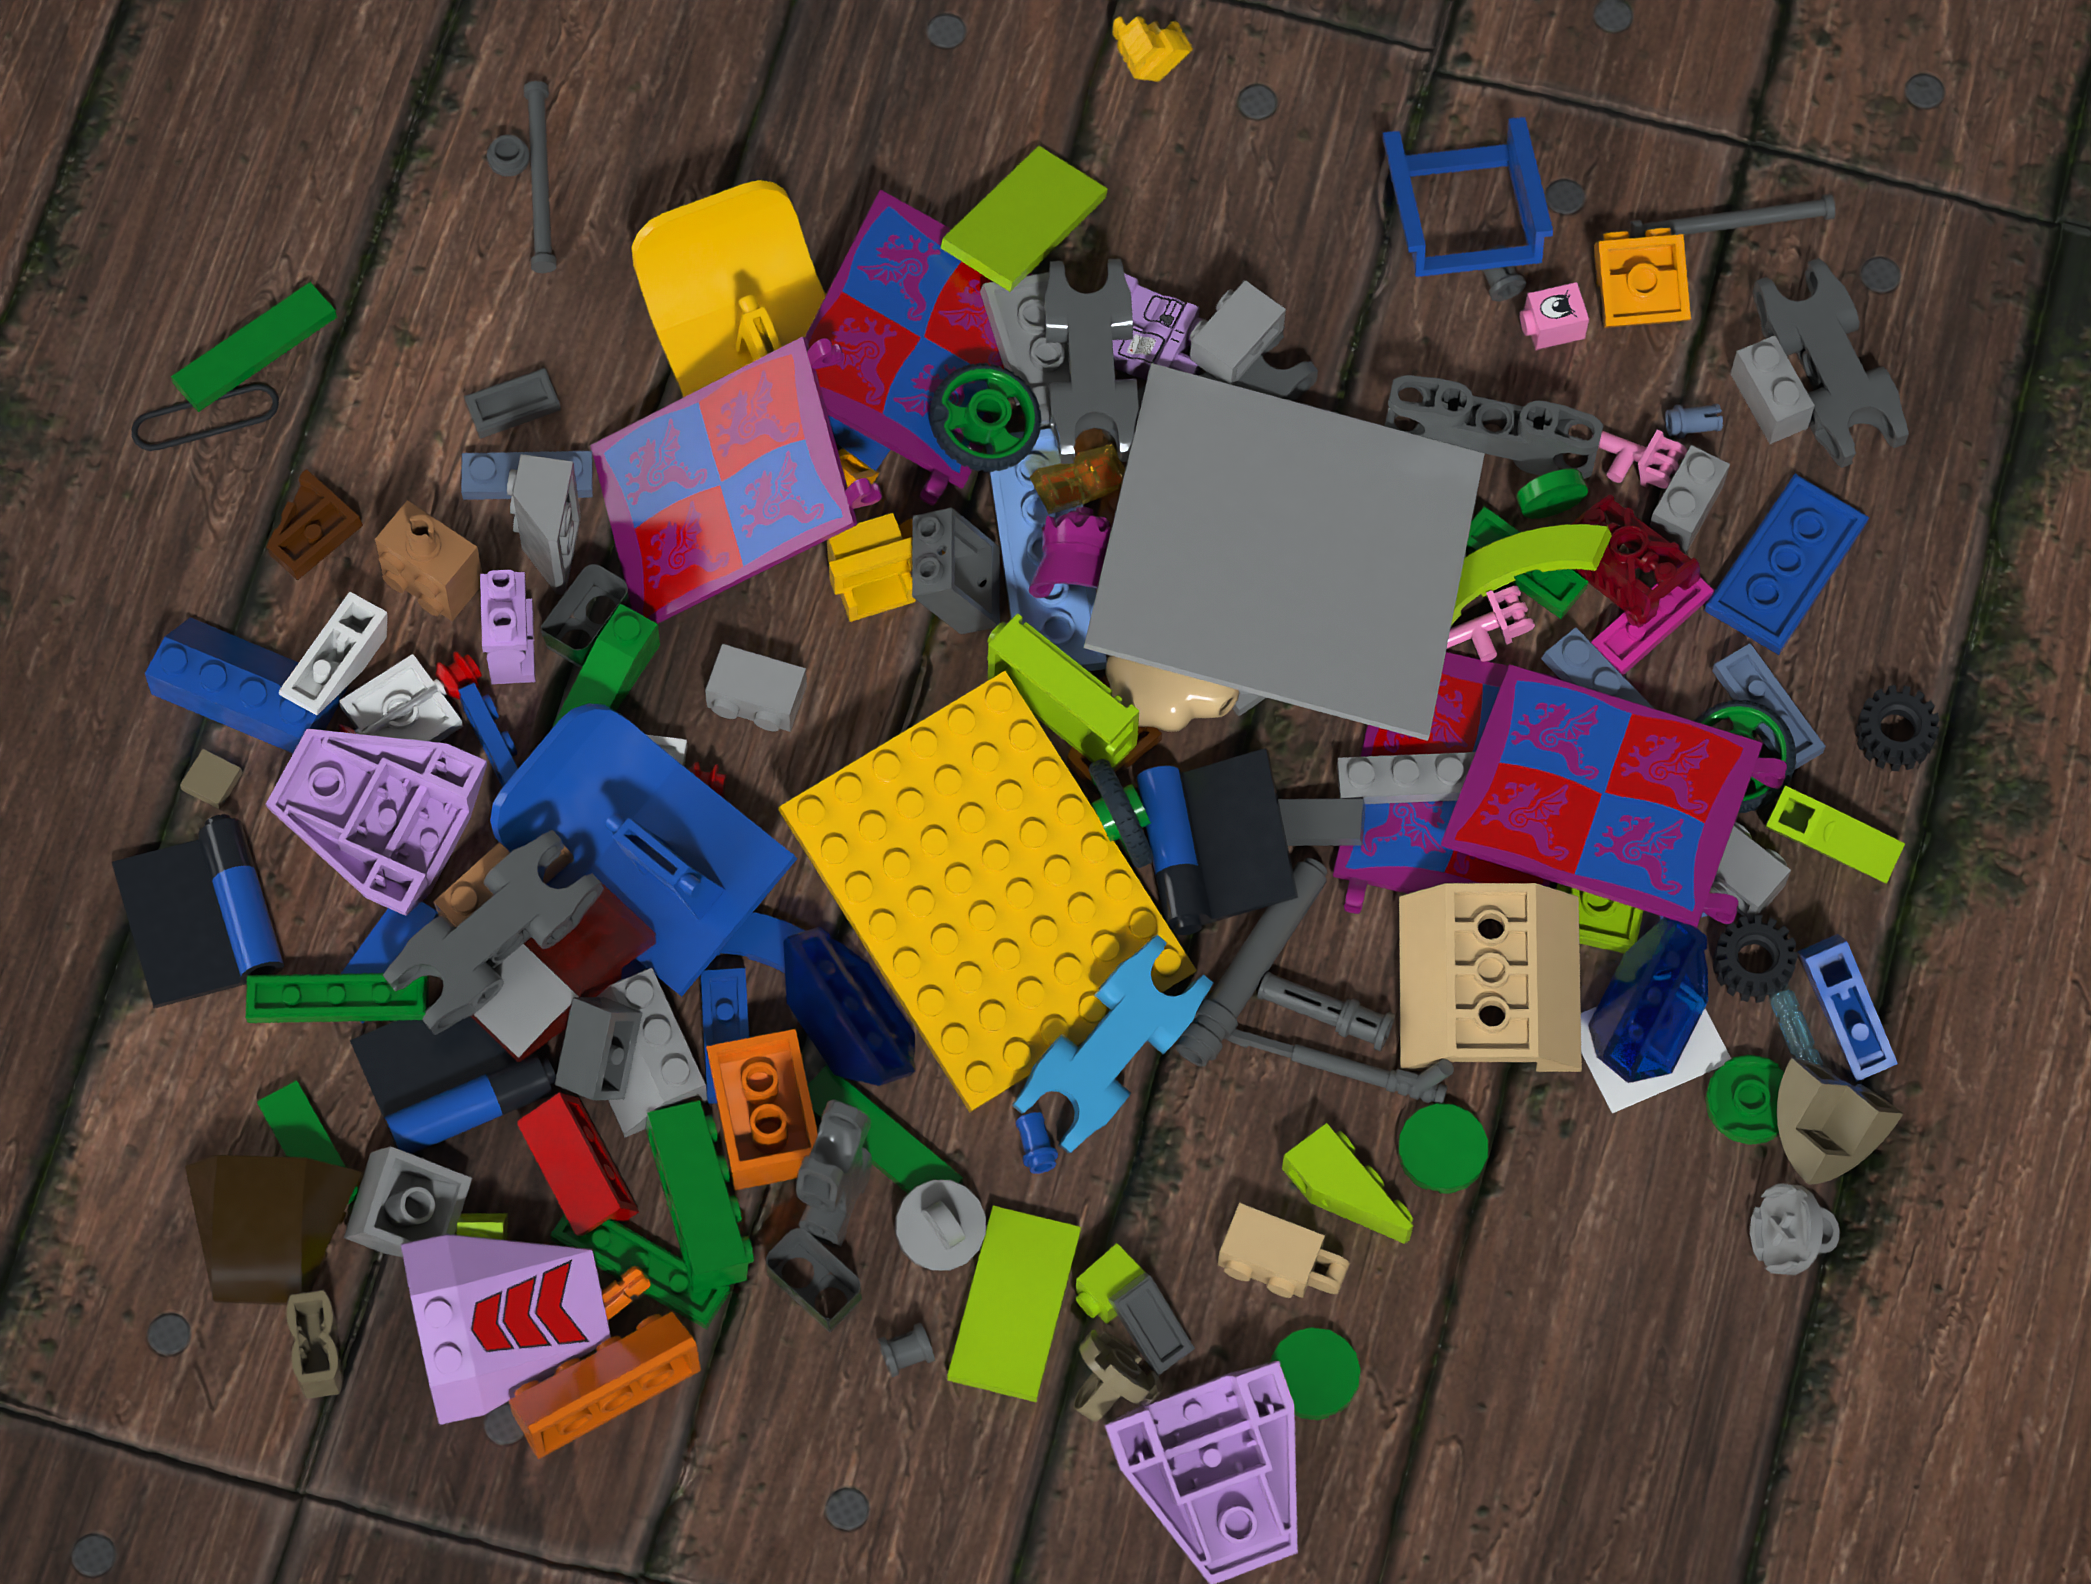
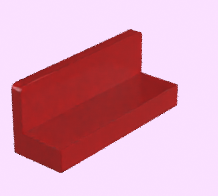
M558 1093L518 1121L517 1124L576 1235L585 1236L608 1219L626 1222L639 1213L579 1098Z

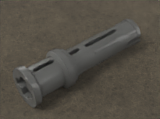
M1268 971L1262 980L1257 995L1261 1000L1265 999L1299 1014L1336 1027L1335 1032L1339 1033V1036L1346 1038L1348 1035L1372 1043L1374 1044V1049L1378 1051L1383 1050L1395 1019V1014L1391 1012L1383 1015L1360 1006V1001L1357 999H1347L1344 1002L1309 987L1273 975Z

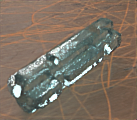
M1785 990L1773 995L1770 1004L1775 1016L1780 1017L1778 1024L1791 1055H1796V1059L1823 1066L1818 1050L1813 1049L1815 1042L1802 1011H1797V1007L1800 1005L1795 993L1792 990Z

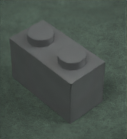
M573 997L555 1085L591 1100H624L643 1012L605 997Z

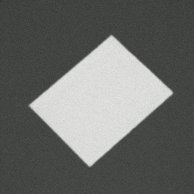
M1685 969L1581 1013V1053L1612 1114L1713 1071L1731 1059Z

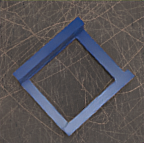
M1525 117L1508 119L1506 145L1405 156L1400 131L1383 132L1384 147L1408 253L1411 252L1415 277L1542 263L1544 237L1553 236V228ZM1508 166L1527 246L1425 257L1426 244L1410 177Z

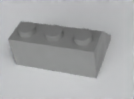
M521 454L518 470H510L507 483V495L512 496L510 513L515 514L513 531L520 534L522 550L555 593L564 595L567 590L581 520L574 464L572 461Z
M652 968L610 985L597 996L608 998L643 1012L624 1100H608L624 1137L646 1129L647 1112L699 1100L701 1105L708 1103L706 1084Z

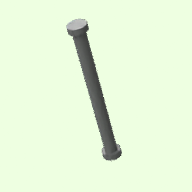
M532 81L526 83L523 87L524 97L528 99L535 250V256L531 258V269L537 273H549L557 268L556 257L552 255L545 111V99L549 96V86L545 82Z
M1832 194L1822 195L1820 200L1642 224L1641 220H1634L1630 223L1631 238L1646 237V230L1671 228V235H1689L1823 216L1824 220H1831L1835 218V203Z

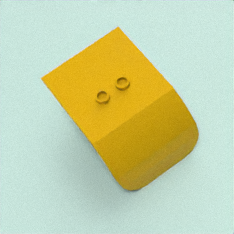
M757 180L744 183L662 213L644 225L637 233L632 245L633 266L658 339L683 397L802 336L805 337L826 296L811 261L794 207L787 192L774 182Z

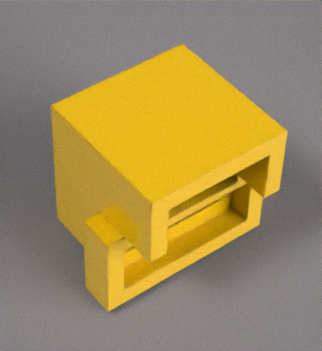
M894 513L858 523V525L827 540L830 582L835 595L840 594L849 622L916 602V599L912 597V576L910 574L912 572L913 537L902 538Z

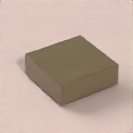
M202 749L180 786L182 791L220 810L243 773L241 767Z

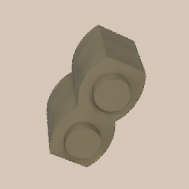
M323 1290L291 1295L287 1304L286 1316L294 1340L291 1356L292 1367L300 1389L306 1399L337 1395L340 1393L343 1385V1367L336 1349L338 1325L330 1300Z

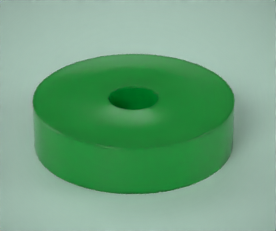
M1562 469L1544 474L1527 483L1518 492L1517 501L1522 514L1526 518H1546L1562 513L1577 505L1587 495L1588 488L1579 470Z

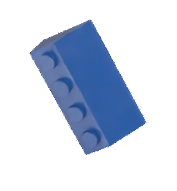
M191 617L164 637L145 672L152 695L292 754L306 729L326 730L339 705V700L343 698L348 688L347 686L318 715H315L279 695L280 688L299 662Z

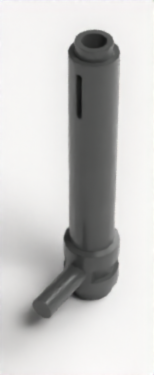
M1305 858L1303 862H1298L1295 865L1293 874L1298 898L1268 906L1209 997L1202 1000L1192 1023L1178 1038L1179 1042L1175 1047L1183 1058L1201 1067H1205L1209 1060L1216 1059L1223 1048L1222 1040L1228 1039L1238 1026L1237 1017L1327 882L1325 876L1328 871L1320 862L1312 858Z

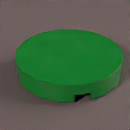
M1751 1054L1734 1057L1716 1070L1710 1078L1705 1103L1708 1117L1719 1132L1732 1141L1748 1145L1767 1143L1779 1136L1777 1100L1784 1072L1778 1068L1779 1065L1769 1058Z
M1433 1104L1419 1109L1407 1119L1399 1135L1398 1159L1403 1172L1416 1186L1425 1190L1428 1188L1432 1191H1439L1438 1193L1451 1194L1466 1189L1480 1177L1488 1158V1138L1482 1124L1469 1111L1453 1104Z
M1310 1327L1295 1331L1279 1343L1271 1356L1270 1362L1279 1361L1294 1403V1415L1299 1418L1310 1420L1329 1418L1330 1415H1334L1347 1408L1358 1391L1361 1368L1357 1354L1345 1338L1331 1330Z

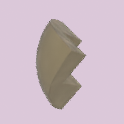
M1791 1058L1781 1080L1777 1100L1779 1135L1788 1160L1807 1184H1819L1830 1181L1857 1166L1885 1140L1903 1115L1895 1106L1863 1085L1857 1084L1852 1086L1836 1077L1831 1069L1809 1061Z

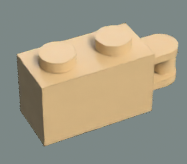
M1241 1203L1237 1207L1221 1247L1218 1266L1223 1267L1224 1272L1229 1276L1241 1281H1249L1250 1278L1267 1284V1288L1271 1292L1287 1298H1291L1293 1294L1303 1298L1308 1286L1330 1294H1338L1350 1263L1345 1258L1322 1249L1325 1235ZM1317 1263L1328 1267L1325 1276L1313 1272Z

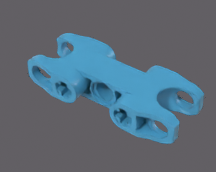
M1158 935L1151 938L1129 959L1120 963L1094 994L1110 1011L1083 1043L1078 1047L1064 1034H1061L1032 1067L1024 1087L1012 1104L1022 1114L1031 1108L1046 1092H1060L1067 1096L1074 1108V1121L1058 1144L1067 1153H1071L1088 1136L1106 1125L1130 1096L1131 1092L1115 1078L1144 1043L1148 1041L1159 1052L1164 1054L1192 1023L1202 1000L1213 984L1203 974L1197 980H1194L1179 996H1166L1159 992L1153 985L1151 969L1167 942Z

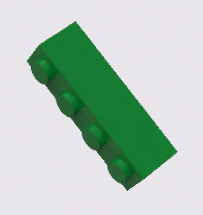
M700 1100L647 1112L646 1135L693 1293L746 1281L748 1264L754 1262L753 1250L749 1237H741L737 1223L742 1221L741 1210L736 1195L729 1196L725 1182L730 1180L729 1170L724 1155L717 1156L713 1142L717 1141V1130L712 1115H704Z

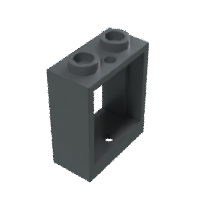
M953 508L913 516L912 597L959 634L995 628L1000 624V547ZM987 580L986 585L980 587L981 582Z

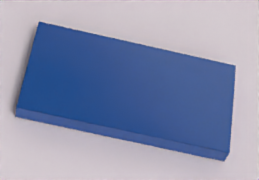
M1794 474L1706 604L1704 611L1779 655L1867 525L1869 517Z

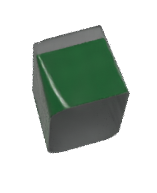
M592 564L586 566L541 625L540 631L547 648L582 668L597 637L620 604L628 608L631 606L626 582L599 565ZM598 596L608 597L616 605V608L604 624H596L590 621L586 615L588 602ZM571 630L585 631L592 640L587 647L579 650L573 649L561 642L563 636Z
M797 1228L791 1230L767 1255V1276L829 1333L862 1301L859 1278L804 1229ZM792 1258H804L814 1268L813 1280L806 1287L793 1288L783 1280V1266ZM825 1288H837L845 1294L847 1304L833 1318L823 1317L816 1310V1296Z

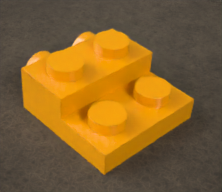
M1671 228L1646 230V237L1629 239V232H1612L1603 234L1604 241H1598L1594 244L1597 287H1600L1604 328L1691 320L1683 234L1671 235Z

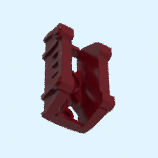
M1611 494L1593 505L1571 524L1608 526L1612 536L1597 570H1572L1589 581L1590 585L1626 612L1627 620L1633 626L1640 628L1655 617L1660 602L1659 599L1664 598L1677 586L1687 590L1700 579V566L1697 559H1691L1680 551L1679 545L1676 542L1670 543L1635 517L1631 508H1624L1618 504ZM1605 512L1610 521L1609 525L1606 523ZM1624 544L1636 552L1626 554L1620 552L1619 548ZM1640 568L1645 573L1654 571L1658 586L1652 590L1636 578V569Z

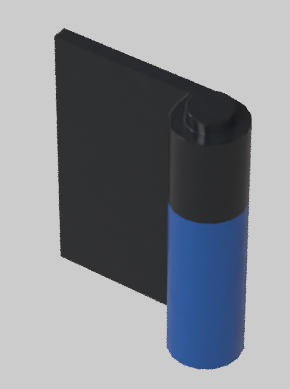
M1266 748L1186 772H1182L1174 766H1158L1138 774L1136 779L1141 803L1151 823L1146 826L1149 846L1153 853V866L1163 917L1169 928L1175 930L1176 934H1193L1200 931L1202 925L1298 898L1271 761Z
M227 814L216 815L205 821V826L199 830L198 840L111 862L154 1009L246 985L247 975H276L283 970L285 965L240 820L231 818Z
M475 1015L462 1019L436 1035L428 1029L423 1020H397L350 1040L396 1148L409 1154L416 1153L553 1094L551 1085L555 1084L556 1075L549 1059L539 1060L531 1046L518 1058Z

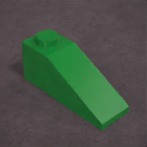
M620 604L597 637L553 727L570 710L588 703L606 705L617 711L660 646L658 624Z

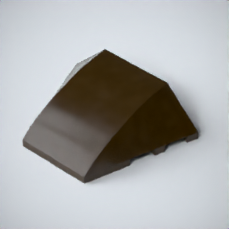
M215 1155L186 1165L185 1169L213 1300L221 1303L287 1305L291 1295L311 1292L328 1255L326 1250L337 1226L342 1224L346 1216V1206L355 1187H359L364 1176L363 1172L301 1157Z

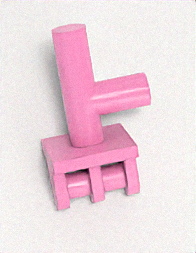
M1658 429L1647 447L1602 431L1598 447L1617 454L1607 472L1609 479L1621 483L1633 461L1638 462L1641 486L1646 488L1649 484L1666 489L1671 482L1670 475L1675 474L1680 466L1678 460L1684 459L1688 452L1685 446L1665 438L1663 431Z
M1512 586L1493 593L1492 590L1486 592L1492 611L1452 627L1447 648L1472 639L1480 660L1486 662L1497 656V652L1488 634L1489 631L1499 627L1506 645L1512 643V638L1532 630L1535 624L1533 619H1527L1525 613L1528 611L1526 603L1520 602L1518 598L1521 595L1518 586ZM1507 604L1508 607L1500 609V605ZM1513 619L1515 623L1507 626L1506 622Z

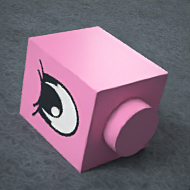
M1577 282L1527 294L1525 309L1520 311V322L1524 335H1531L1536 350L1585 339L1589 317Z

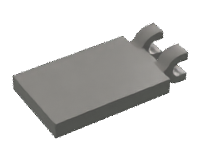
M1049 273L1026 276L1011 292L995 282L985 283L980 290V294L1004 369L1007 368L1013 371L1014 375H1019L1026 382L1025 384L1030 386L1040 406L1041 429L1051 428L1049 382L1070 381L1067 342L1046 343L1044 307ZM1014 397L1016 406L1020 405L1018 400Z

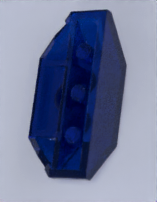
M1664 917L1625 952L1588 1024L1596 1057L1627 1083L1672 1074L1709 1001L1708 967L1704 950L1707 949V936L1695 926Z
M821 927L788 936L783 942L787 1004L833 1074L876 1086L911 1076L916 1071V1063L914 1062L915 1033L868 962L844 944L831 939L830 934Z

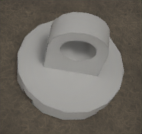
M931 1180L914 1187L901 1200L897 1210L895 1236L901 1251L914 1264L929 1270H952L966 1264L979 1251L986 1235V1216L979 1199L967 1187L951 1180Z
M1776 1184L1766 1189L1761 1197L1765 1199L1762 1201L1761 1207H1755L1751 1217L1750 1238L1758 1261H1764L1767 1266L1765 1269L1770 1273L1797 1275L1808 1269L1816 1259L1817 1254L1831 1252L1836 1247L1840 1234L1838 1222L1829 1210L1820 1208L1814 1195L1802 1185Z

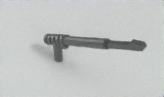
M1237 1029L1227 1039L1242 1047L1251 1046L1289 1057L1293 1062L1380 1086L1392 1093L1397 1091L1399 1095H1410V1098L1418 1100L1421 1098V1101L1427 1103L1432 1101L1434 1104H1443L1448 1086L1440 1082L1454 1072L1452 1063L1447 1059L1440 1060L1418 1075L1400 1069L1388 1071L1295 1044L1293 1046Z

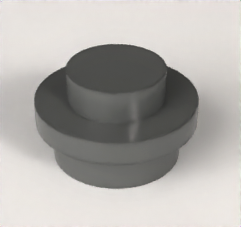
M502 135L496 138L487 151L489 167L501 176L509 177L520 174L526 169L530 160L527 145L513 135Z

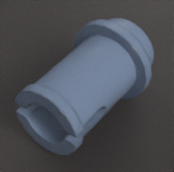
M1712 404L1692 408L1674 405L1673 410H1667L1665 415L1668 434L1670 436L1676 435L1678 439H1683L1689 433L1721 431L1723 417H1716L1717 413L1722 412L1720 405Z

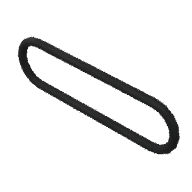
M252 384L231 390L217 400L261 390L271 396L273 403L271 410L260 417L153 445L142 442L138 436V428L145 420L193 406L189 402L147 412L135 420L131 429L132 439L141 449L157 451L259 424L271 419L276 414L279 407V398L272 388L263 384Z

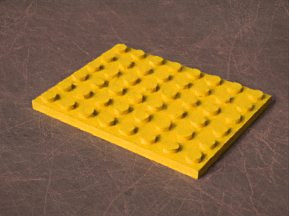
M1003 671L779 806L778 811L969 1113L1029 1077L1032 1067L1061 1034H1064L1076 1046L1082 1044L1110 1011L1094 994L1120 963L1133 956L1155 935L1160 936L1167 942L1151 969L1153 985L1159 992H1166L1197 971L1116 843L1109 841L1097 813L1006 671Z

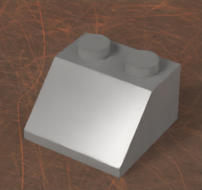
M391 1146L371 1152L344 1238L384 1254L403 1257L402 1243L444 1234L454 1235L472 1178Z

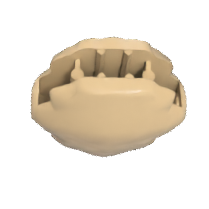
M1111 655L1106 662L1105 674L1110 683L1112 697L1115 698L1116 695H1119L1122 698V705L1127 708L1132 704L1140 710L1139 727H1155L1167 732H1177L1186 727L1193 719L1218 718L1226 715L1239 698V690Z

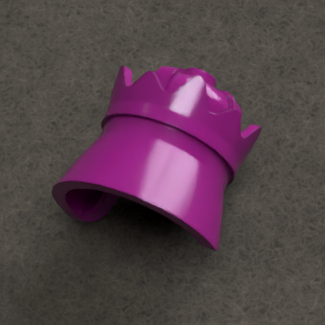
M1077 507L1076 511H1069L1068 514L1059 516L1055 521L1053 517L1047 516L1045 527H1042V551L1044 555L1030 584L1029 593L1035 598H1045L1051 593L1055 584H1075L1097 589L1112 524L1105 517L1093 516V510L1087 507Z

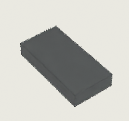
M545 368L464 396L465 404L479 439L561 410L560 403Z
M1278 799L1288 846L1363 845L1366 809L1364 799Z
M1144 1272L1108 1298L1150 1369L1154 1370L1157 1375L1163 1373L1195 1349L1149 1274Z

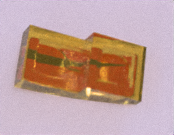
M1107 445L1079 452L1074 457V464L1060 463L1039 468L1029 478L1048 514L1088 503L1110 494L1116 489H1121L1125 468L1122 462H1120L1113 445Z

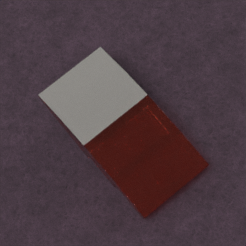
M602 882L604 890L587 910L579 924L559 942L550 948L543 949L531 937L494 968L496 973L504 980V984L494 998L471 1016L518 1063L567 1028L573 997L598 996L606 988L622 978V968L656 944V933Z

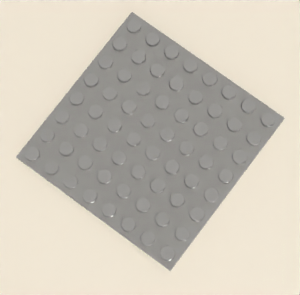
M1151 363L1083 648L1428 741L1485 453Z

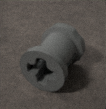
M1497 245L1487 250L1503 249L1509 247L1505 245ZM1514 266L1481 270L1484 272L1491 287L1489 295L1493 301L1499 302L1510 299L1526 287L1524 277L1517 274Z
M921 1323L915 1324L913 1331L887 1340L885 1337L878 1339L881 1354L892 1378L899 1375V1370L924 1360L928 1364L935 1361L929 1339Z

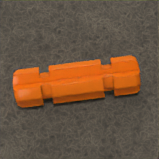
M632 1266L621 1275L622 1280L620 1282L615 1280L601 1291L607 1321L632 1302L631 1296L635 1294L639 1296L650 1287L651 1282L641 1268Z

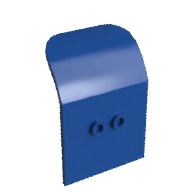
M588 703L573 708L563 716L502 787L492 805L490 821L494 836L510 853L552 830L561 838L562 843L571 852L575 860L569 863L547 885L555 889L567 888L583 876L593 873L601 882L604 890L584 916L646 968H652L655 975L681 997L798 859L664 751L627 718L602 704Z

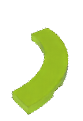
M1574 524L1542 527L1503 538L1464 558L1451 625L1461 616V610L1479 595L1484 597L1487 595L1486 592L1495 591L1515 581V576L1533 570H1541L1542 572L1563 569L1596 571L1612 536L1608 526Z

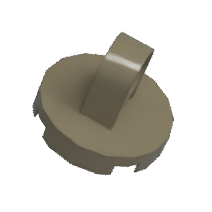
M1092 1330L1080 1344L1079 1351L1083 1360L1093 1373L1078 1391L1073 1408L1092 1422L1100 1420L1121 1396L1132 1403L1148 1406L1162 1392L1163 1385L1155 1371L1152 1370L1147 1376L1138 1366L1142 1357L1112 1334L1104 1331L1098 1336L1096 1330Z

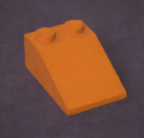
M796 1029L706 1046L734 1191L798 1178V1171L805 1156L808 1157L810 1155L818 1132Z

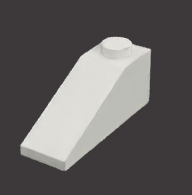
M349 592L280 688L279 695L318 715L365 669L387 638V612Z

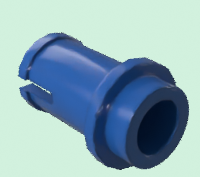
M1039 1112L1025 1114L1015 1121L1025 1151V1156L1022 1158L1023 1164L1029 1167L1030 1172L1033 1174L1045 1173L1055 1168V1160L1058 1157L1057 1149L1051 1147L1044 1123V1116Z

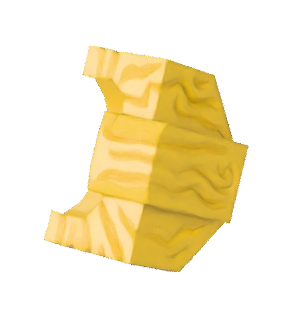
M1122 16L1113 21V35L1118 40L1117 49L1123 56L1125 63H1127V67L1134 79L1159 82L1193 50L1187 37L1182 33V28H1180L1178 22H1171L1166 29H1161L1157 21L1147 26L1142 17H1135L1128 25L1124 22Z

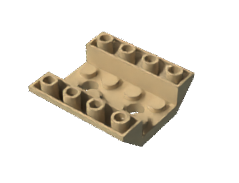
M1445 883L1399 896L1401 1070L1425 1071L1440 1060L1447 1059L1450 1062H1536V1072H1581L1579 896L1536 883ZM1495 919L1499 921L1504 928L1502 935L1497 939H1486L1478 931V926L1483 920ZM1494 1005L1504 1012L1505 1019L1498 1026H1487L1480 1020L1479 1012L1486 1006Z

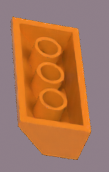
M673 1312L663 1317L661 1314L652 1315L640 1322L636 1327L637 1331L622 1339L620 1336L611 1337L596 1348L595 1354L582 1361L579 1358L571 1359L555 1370L556 1375L541 1383L538 1380L530 1381L515 1391V1397L509 1400L511 1411L537 1459L546 1456L701 1371L697 1344Z

